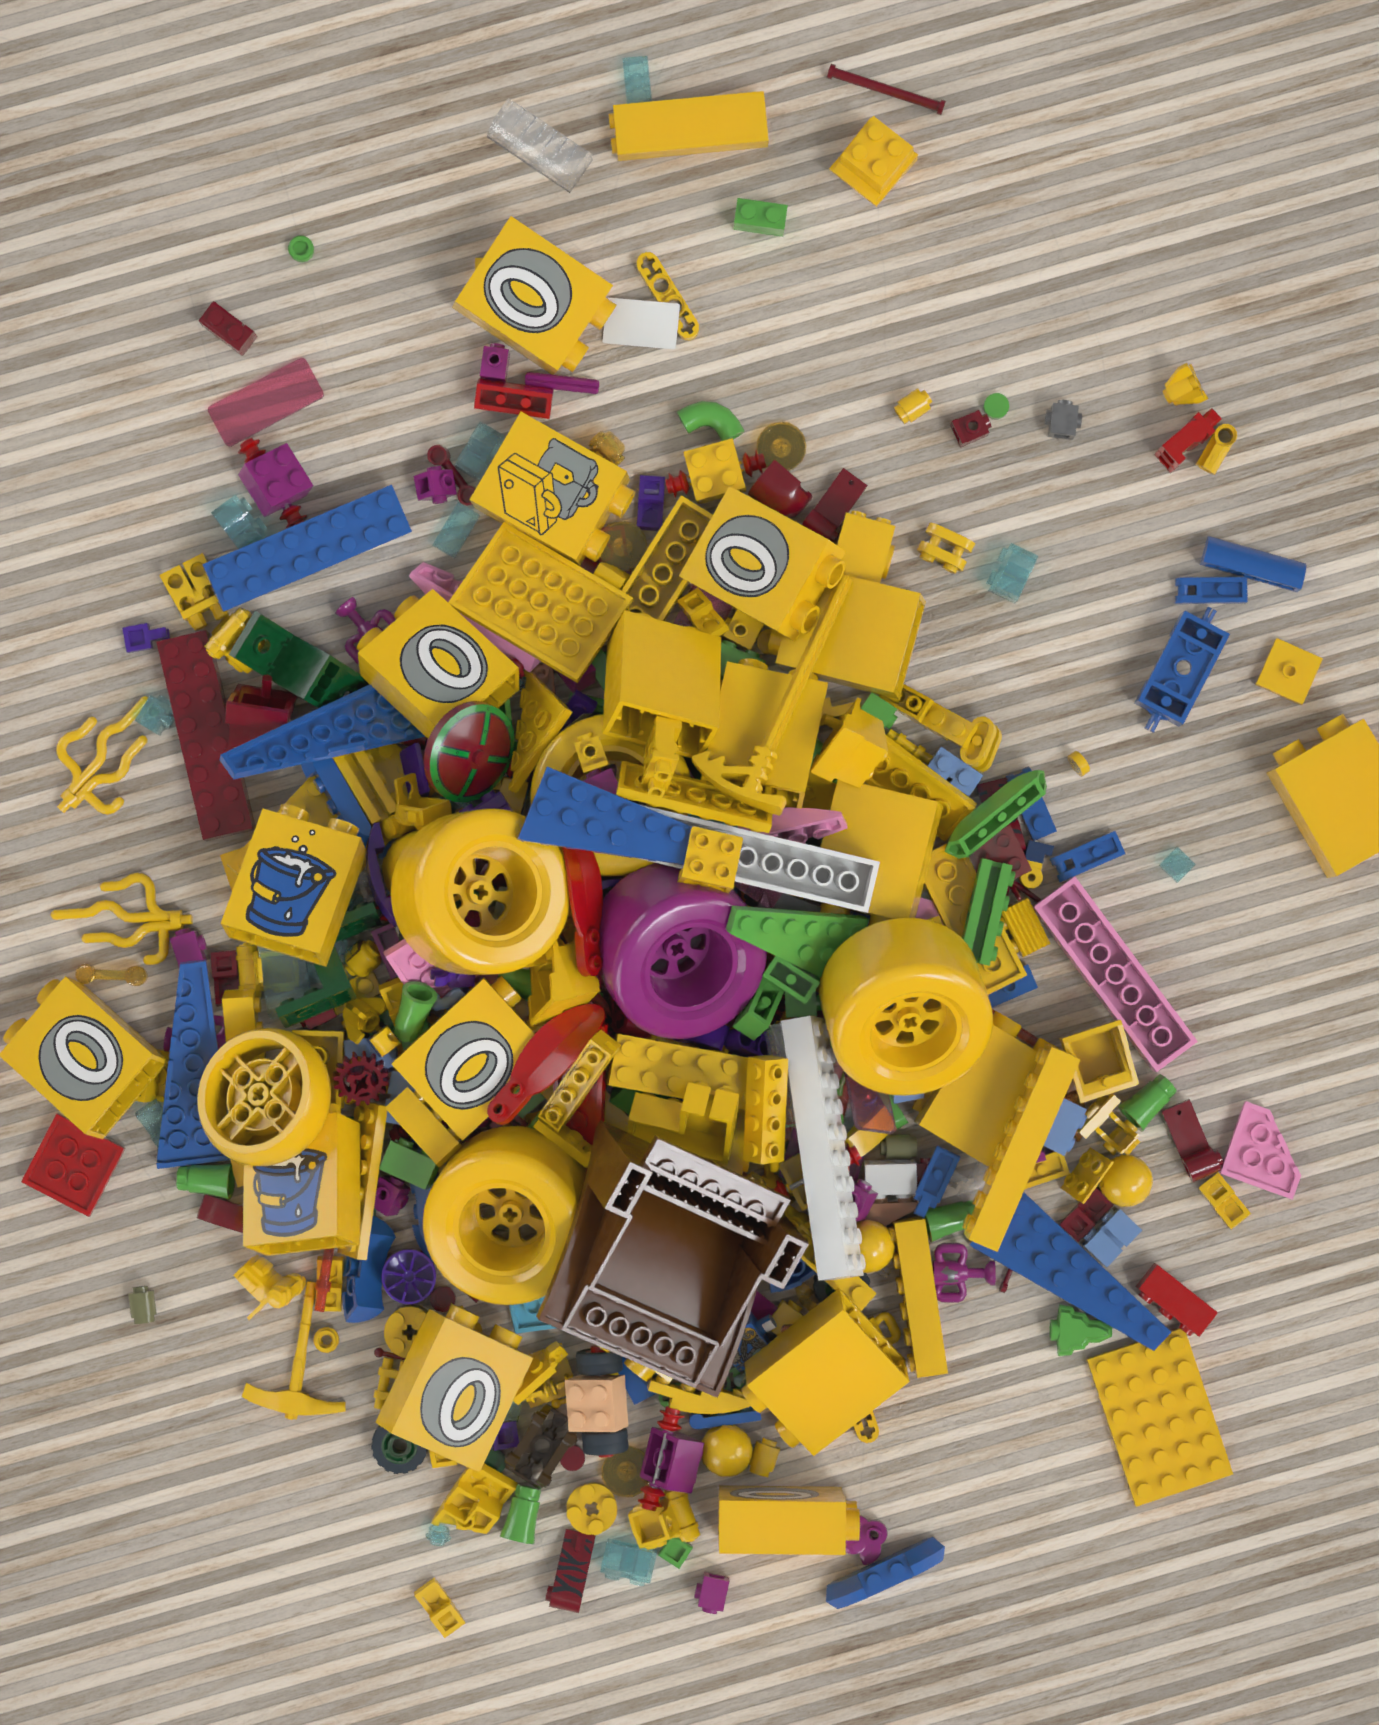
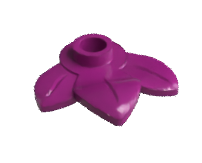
M860 1515L859 1541L846 1540V1553L859 1554L863 1565L873 1563L881 1555V1544L887 1539L888 1531L886 1526L878 1520L869 1521ZM870 1531H877L879 1536L872 1537Z

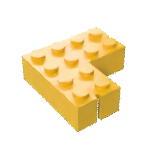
M688 1082L683 1103L675 1098L663 1099L656 1097L652 1093L636 1092L628 1118V1133L649 1143L652 1142L656 1135L710 1161L728 1165L735 1138L740 1094L727 1088L716 1089V1091L711 1090V1087L702 1082Z

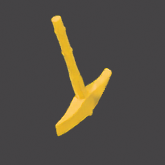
M307 1281L305 1295H303L304 1303L289 1389L269 1391L246 1383L241 1396L259 1406L285 1413L284 1418L289 1420L297 1419L298 1415H324L346 1412V1402L325 1401L302 1391L310 1326H312L311 1318L314 1299L316 1298L317 1282Z

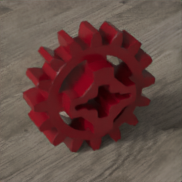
M354 1051L350 1059L345 1055L343 1056V1064L337 1062L336 1071L333 1072V1080H335L334 1089H339V1097L346 1095V1103H350L353 1099L356 1100V1106H359L361 1101H365L366 1105H370L371 1098L378 1101L379 1093H386V1086L389 1085V1077H387L388 1068H383L384 1061L382 1059L376 1062V1054L373 1053L370 1057H366V1051H363L361 1056H357ZM373 1070L376 1072L378 1079H376V1075L372 1074ZM344 1078H346V1082L350 1083L349 1087L346 1085Z

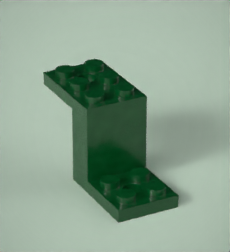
M254 611L228 654L262 676H272L273 683L318 709L342 698L347 691L350 694L370 685L358 672L328 653L293 635L257 611ZM262 640H265V644L262 647V649L258 650L259 643Z
M367 902L360 903L353 907V911L345 913L335 943L382 924L373 902L369 904ZM335 944L327 967L313 963L323 988L310 989L304 993L303 997L296 1000L294 998L286 999L280 1003L279 1007L275 1008L285 1028L357 999Z

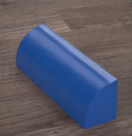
M1211 536L1207 537L1200 561L1202 566L1240 577H1247L1251 580L1293 592H1298L1302 589L1307 567L1306 563Z

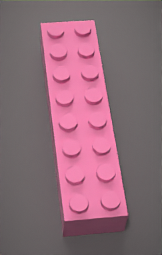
M1076 877L1070 878L1032 906L1037 917L1112 1018L1122 1021L1127 1038L1153 1072H1158L1198 1042Z

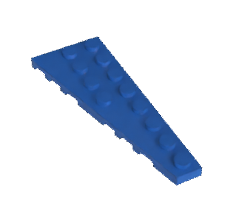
M367 685L221 754L220 762L234 780L426 736L371 685Z
M546 767L517 840L684 865L692 826Z
M206 959L180 962L156 1163L157 1169L231 1160L215 1148L208 1139L201 1125L197 1107L198 1089L203 1072L210 1059L218 1051Z
M1024 1192L998 1252L973 1241L969 1244L973 1249L978 1250L1152 1351H1155L1171 1333L1164 1324Z

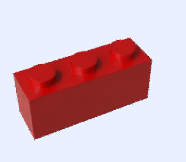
M479 378L476 386L474 409L516 415L523 412L531 417L550 419L554 389Z
M1153 1263L1135 1286L1140 1290L1139 1297L1148 1304H1151L1152 1301L1161 1307L1158 1312L1169 1320L1173 1317L1181 1323L1178 1327L1189 1336L1194 1333L1200 1337L1218 1314L1216 1310L1156 1263Z

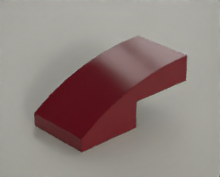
M236 950L211 953L212 978L214 979L215 1005L217 1007L223 1006L222 997L225 990H239L238 986H240Z
M1097 1186L1084 1204L1079 1202L1059 1225L1079 1242L1114 1204L1103 1195L1101 1189Z
M204 1194L196 1218L243 1233V1205Z

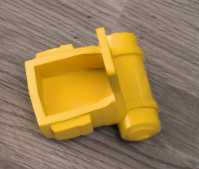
M239 607L230 616L224 617L211 632L213 636L209 638L210 640L206 643L205 648L211 657L220 659L225 655L226 661L240 673L244 671L248 674L252 671L251 668L228 655L252 616L249 610ZM262 640L259 643L258 650L262 649V647L265 644V640Z
M415 773L396 778L394 780L397 798L396 812L382 821L381 829L386 838L399 839L404 833L415 829L420 830L430 822L452 814L450 801L421 797ZM406 781H409L411 785L408 799L402 792L403 784Z
M243 943L236 947L239 990L256 989V997L261 998V991L273 989L274 992L278 993L288 992L300 985L298 958L272 950L258 951L256 945Z
M259 1255L250 1258L233 1275L261 1303L247 1317L248 1320L252 1319L268 1303L272 1307L279 1309L288 1305L292 1298L301 1294L306 1286L304 1276L298 1273H291L283 1277L273 1269L271 1262Z
M665 1490V1498L659 1501L663 1505L662 1508L657 1507L656 1511L643 1509L641 1507L642 1503H639L629 1511L630 1525L639 1549L646 1548L650 1550L662 1547L667 1544V1540L678 1537L681 1542H692L701 1535L698 1521L695 1519L688 1499V1493Z

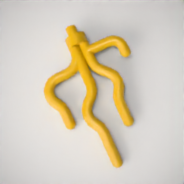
M143 696L119 722L106 726L100 732L96 743V757L83 772L77 762L67 754L66 748L71 742L86 736L97 724V719L93 716L89 717L80 728L68 732L60 738L56 747L57 756L71 771L73 779L70 786L60 795L63 800L57 806L59 810L65 813L70 807L76 809L84 799L98 812L106 815L115 813L123 806L124 799L122 797H117L111 804L106 805L92 793V790L99 784H111L123 779L129 771L133 757L147 744V737L145 735L139 736L125 751L117 771L110 774L93 775L106 760L108 738L125 730L150 704L149 697Z
M143 873L129 874L119 881L102 882L100 889L104 892L119 891L128 888L134 883H141L145 887L146 904L150 912L130 913L114 901L102 900L88 908L53 910L50 914L53 920L93 917L103 910H110L124 922H149L140 926L133 935L127 938H122L109 932L85 933L81 938L84 943L108 942L117 947L128 948L140 942L147 933L158 932L159 951L157 954L144 956L143 962L146 965L159 964L168 956V931L182 930L184 925L193 924L192 914L183 915L182 910L167 911L159 908L156 903L154 882Z

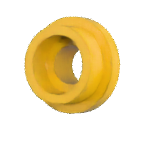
M331 1327L320 1328L314 1335V1345L320 1352H332L339 1344V1335ZM324 1335L331 1337L330 1344L323 1343L322 1337Z

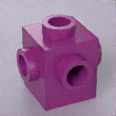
M441 466L427 468V471L413 476L418 501H432L433 504H442L448 502V497L457 495L453 470H442Z
M393 1175L378 1178L374 1209L386 1217L398 1215L399 1211L406 1206L409 1200L408 1194L411 1188L404 1184V1180Z

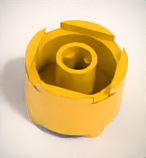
M407 1304L398 1308L390 1315L385 1324L384 1338L391 1352L406 1358L428 1312L425 1307L418 1304ZM409 1325H412V1328L417 1330L413 1337H410L409 1333H405Z

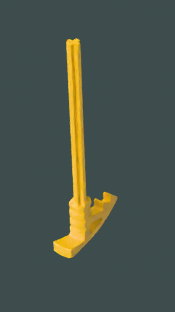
M843 574L838 584L833 587L764 740L760 746H755L753 749L755 756L749 758V766H725V756L710 761L709 750L692 756V762L710 783L725 794L747 805L778 816L784 810L786 805L785 797L782 795L762 794L763 787L761 785L767 783V774H770L773 770L771 764L775 763L778 759L776 754L777 746L853 582V579L848 578V575ZM725 779H735V780H745V781H744L742 787H740V786H737V785H735V784H733V783H731V782H729V781H727V780H725Z

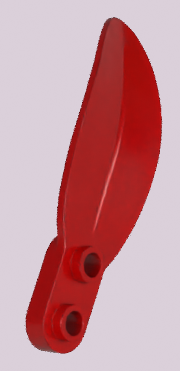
M562 847L567 871L571 911L576 927L577 968L582 976H596L602 967L599 930L602 917L603 892L599 865L593 851Z
M596 1004L576 1006L557 1015L543 1025L520 1053L508 1083L489 1103L487 1108L489 1118L499 1125L508 1124L533 1095L544 1091L557 1081L574 1064L589 1040L600 1030L605 1019L604 1009ZM520 1086L519 1092L514 1094V1089ZM499 1106H502V1111L499 1114H497V1108Z

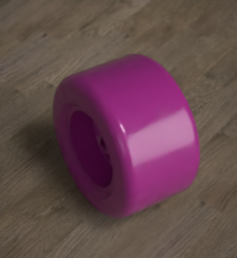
M653 863L621 879L603 899L599 930L602 967L597 977L624 1015L640 1029L652 1035L669 1039L698 1037L724 1026L747 1006L763 978L767 951L726 931L732 905L748 907L733 889L726 893L712 887L700 886V884L680 883L677 881L681 868ZM703 933L698 948L691 947V938ZM685 955L689 956V958L686 961H684L680 965H677V961L679 959L683 958ZM663 958L667 960L665 970L655 971L651 969V966L658 959Z

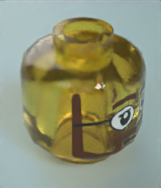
M603 431L598 432L588 443L590 451L617 466L625 459L622 455L625 451V445L611 431L605 433Z

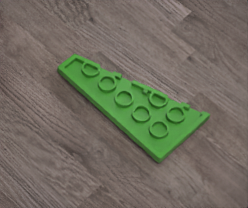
M732 905L726 931L821 977L828 960L836 949L850 936L867 927L869 919L860 915Z

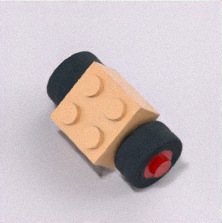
M597 1345L577 1351V1373L580 1375L565 1380L569 1432H582V1449L584 1454L606 1458L625 1452L629 1448L628 1431L626 1428L628 1427L625 1375H607L623 1370L622 1356L611 1351L606 1352Z

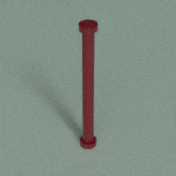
M835 64L830 65L827 79H832L833 77L937 111L938 115H942L946 103L945 100L937 101L835 68Z

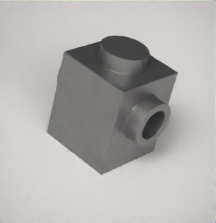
M1058 400V403H1053L1051 410H1046L1045 425H1049L1048 437L1074 439L1076 428H1081L1082 413H1078V405H1073V402L1069 400Z

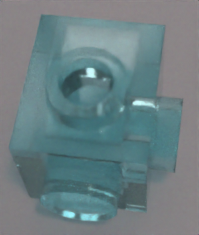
M160 694L157 698L150 695L135 721L161 736L165 727L169 729L175 721L172 707H170V700Z

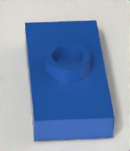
M1028 964L1023 966L1027 976L988 995L992 1008L1038 988Z

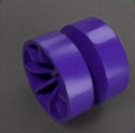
M409 1249L395 1253L387 1260L382 1270V1284L386 1293L393 1300L402 1304H415L424 1300L432 1292L436 1283V1269L433 1262L428 1256L417 1250Z

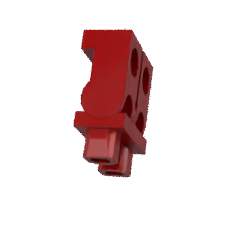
M1213 408L1203 416L1198 412L1181 430L1165 442L1154 455L1171 474L1186 459L1183 453L1195 449L1200 443L1203 444L1215 432L1214 427L1222 420Z

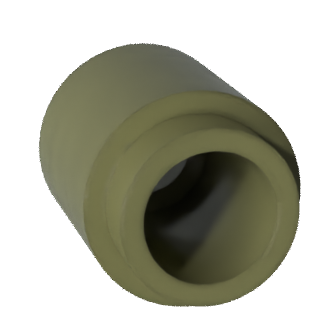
M910 1134L887 1135L885 1140L880 1142V1155H885L886 1160H910L911 1157H917V1137H910Z
M148 1286L134 1287L133 1292L128 1293L131 1318H134V1324L154 1322V1315H157L154 1290H148Z

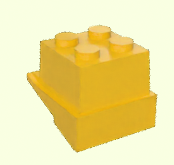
M873 116L872 118L870 117L829 170L877 207L914 165L918 154L914 152L912 145Z
M857 697L841 720L827 714L822 716L821 723L833 728V731L825 740L820 755L817 754L814 757L810 768L811 773L830 782L835 778L859 788L866 780L872 777L879 762H883L888 754L883 721L860 709V698Z
M556 940L543 956L525 967H530L532 995L528 997L529 1022L531 1026L547 1023L566 1010L588 1004L600 991L597 976L585 977L579 973L575 944L559 946Z
M1120 1019L1059 1038L1063 1051L1081 1059L1073 1076V1082L1080 1103L1139 1085L1124 1027Z

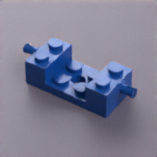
M1207 607L1202 618L1187 611H1183L1180 614L1160 658L1134 704L1146 709L1151 715L1144 727L1146 730L1150 729V732L1154 733L1160 720L1169 721L1178 727L1184 724L1230 636L1226 631L1210 624L1217 613L1216 610L1213 609L1211 611L1212 608ZM1179 661L1189 663L1190 672L1187 675H1182L1177 671Z

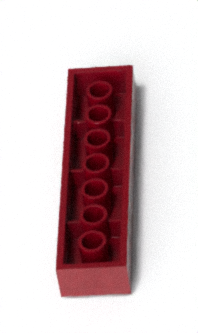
M207 630L157 641L156 643L202 839L204 841H211L253 831L256 825L245 778L233 780L220 762L221 754L236 747L229 746V724L225 723L227 702L217 660L211 657L205 648L206 643L211 637Z

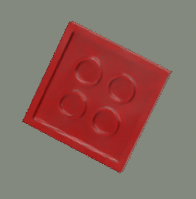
M57 1113L21 1182L87 1217H91L126 1148L105 1137L100 1139L84 1134L68 1118Z

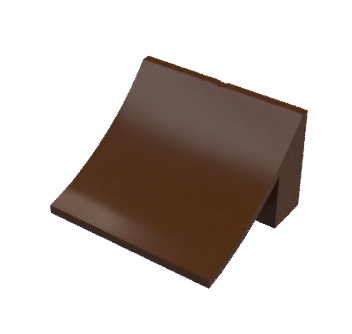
M600 1120L595 1129L589 1164L575 1216L557 1268L536 1317L546 1324L718 1398L740 1345L760 1281L764 1280L784 1289L809 1244L784 1214L791 1201L788 1196L656 1135L652 1142L649 1143Z

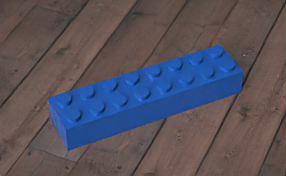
M389 485L204 563L202 566L222 612L406 535L412 532L393 486Z

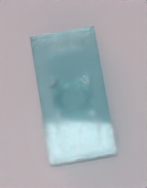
M648 56L622 58L627 104L652 101Z
M458 502L432 546L455 559L478 521L480 514Z

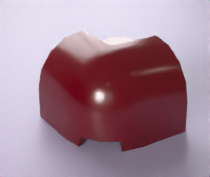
M775 459L748 492V495L754 500L790 519L800 514L813 497L809 491L806 492L801 487V482Z

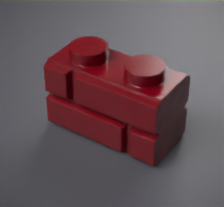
M214 301L199 319L202 327L241 356L248 351L258 337L252 329L244 325Z

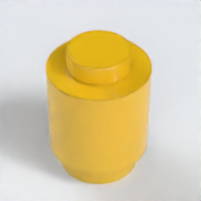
M917 388L897 401L898 405L893 407L903 424L909 421L912 423L931 410L929 404L932 403V400L925 390L920 392Z
M763 1437L762 1441L756 1440L749 1463L751 1465L750 1472L762 1477H769L770 1472L774 1470L781 1449L776 1446L777 1441Z

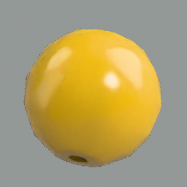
M1120 1155L1110 1159L1114 1163L1100 1181L1103 1195L1111 1203L1119 1207H1132L1142 1203L1149 1196L1153 1185V1176L1150 1168L1142 1159L1133 1155Z
M865 1220L856 1222L857 1228L860 1229L862 1235V1242L859 1244L860 1252L864 1255L866 1263L863 1272L880 1271L889 1264L894 1254L895 1243L891 1239L890 1231L877 1221Z
M734 1424L712 1427L701 1440L704 1443L701 1458L703 1464L710 1472L720 1477H733L742 1473L751 1461L753 1447L750 1437L743 1429Z

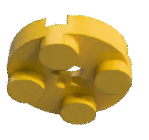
M590 1482L580 1485L571 1492L566 1505L567 1518L571 1525L581 1533L599 1535L609 1529L616 1519L617 1501L615 1496L607 1486L601 1483ZM593 1502H596V1508L599 1512L597 1514H587L588 1509L585 1505H591Z

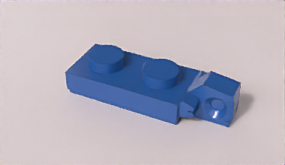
M936 1146L915 1191L916 1194L913 1199L919 1202L914 1210V1214L924 1218L929 1206L935 1209L937 1203H940L960 1160V1156Z

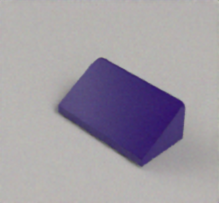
M414 743L400 751L404 775L415 773L420 796L428 797L430 789L425 775L421 747L419 743ZM406 781L405 783L409 797L411 785L409 781Z

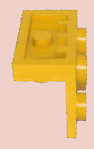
M693 826L690 831L684 865L679 872L677 882L699 884L700 886L712 887L729 893L734 887L743 838Z

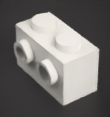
M915 1159L863 1160L864 1181L872 1185L871 1189L878 1193L876 1199H884L885 1195H896V1198H910L911 1194H916L917 1165Z

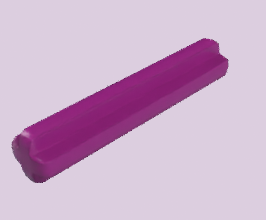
M527 372L525 375V385L589 394H598L600 383L595 379Z

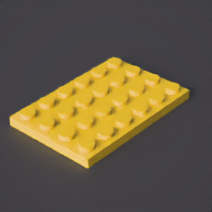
M503 522L448 603L462 615L578 683L617 626L624 610L627 611L633 602V597Z
M1180 1328L1171 1330L1168 1337L1155 1351L1135 1342L1086 1359L1136 1507L1233 1475L1187 1334Z

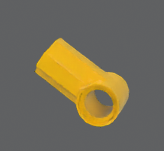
M1230 424L1218 426L1195 465L1207 473L1215 475L1237 439L1236 429ZM1226 430L1229 432L1231 439L1228 443H1223L1219 440V431Z

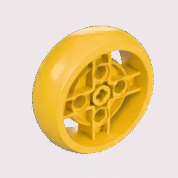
M278 1028L250 1030L226 1042L207 1064L198 1089L197 1107L199 1119L210 1142L229 1159L251 1166L279 1164L294 1158L304 1151L321 1131L330 1108L331 1084L323 1059L304 1038L293 1032ZM283 1049L275 1059H257L249 1062L264 1052ZM301 1079H302V1084H303L302 1090H301V1085H300V1082H299ZM282 1109V1113H281V1115L278 1117V1113H279V1111ZM279 1132L277 1136L264 1143L252 1146L245 1145L254 1134L270 1135Z

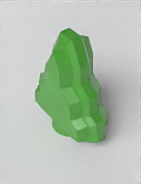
M1059 1304L1057 1320H1050L1049 1337L1050 1341H1056L1058 1356L1072 1355L1074 1350L1085 1349L1089 1343H1100L1112 1337V1327L1100 1320H1089L1085 1313L1074 1311L1072 1306Z

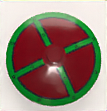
M482 701L466 702L446 713L434 727L425 748L424 770L431 787L441 796L454 802L474 801L494 789L507 772L514 751V732L508 717L500 709Z

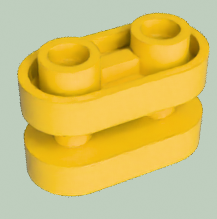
M930 522L925 532L931 538L929 543L925 541L920 542L917 551L921 553L919 557L929 563H933L935 560L943 564L942 568L950 573L963 572L967 561L962 559L961 556L963 552L972 553L975 543L960 534ZM940 541L953 546L952 553L939 548Z
M984 716L977 717L972 721L978 729L965 749L961 747L960 757L964 763L979 773L985 772L991 767L1002 740L1000 729L988 717Z

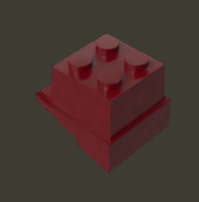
M270 675L262 677L261 687L238 683L226 703L225 723L229 724V746L238 747L289 723L298 696L288 691L272 689V676Z

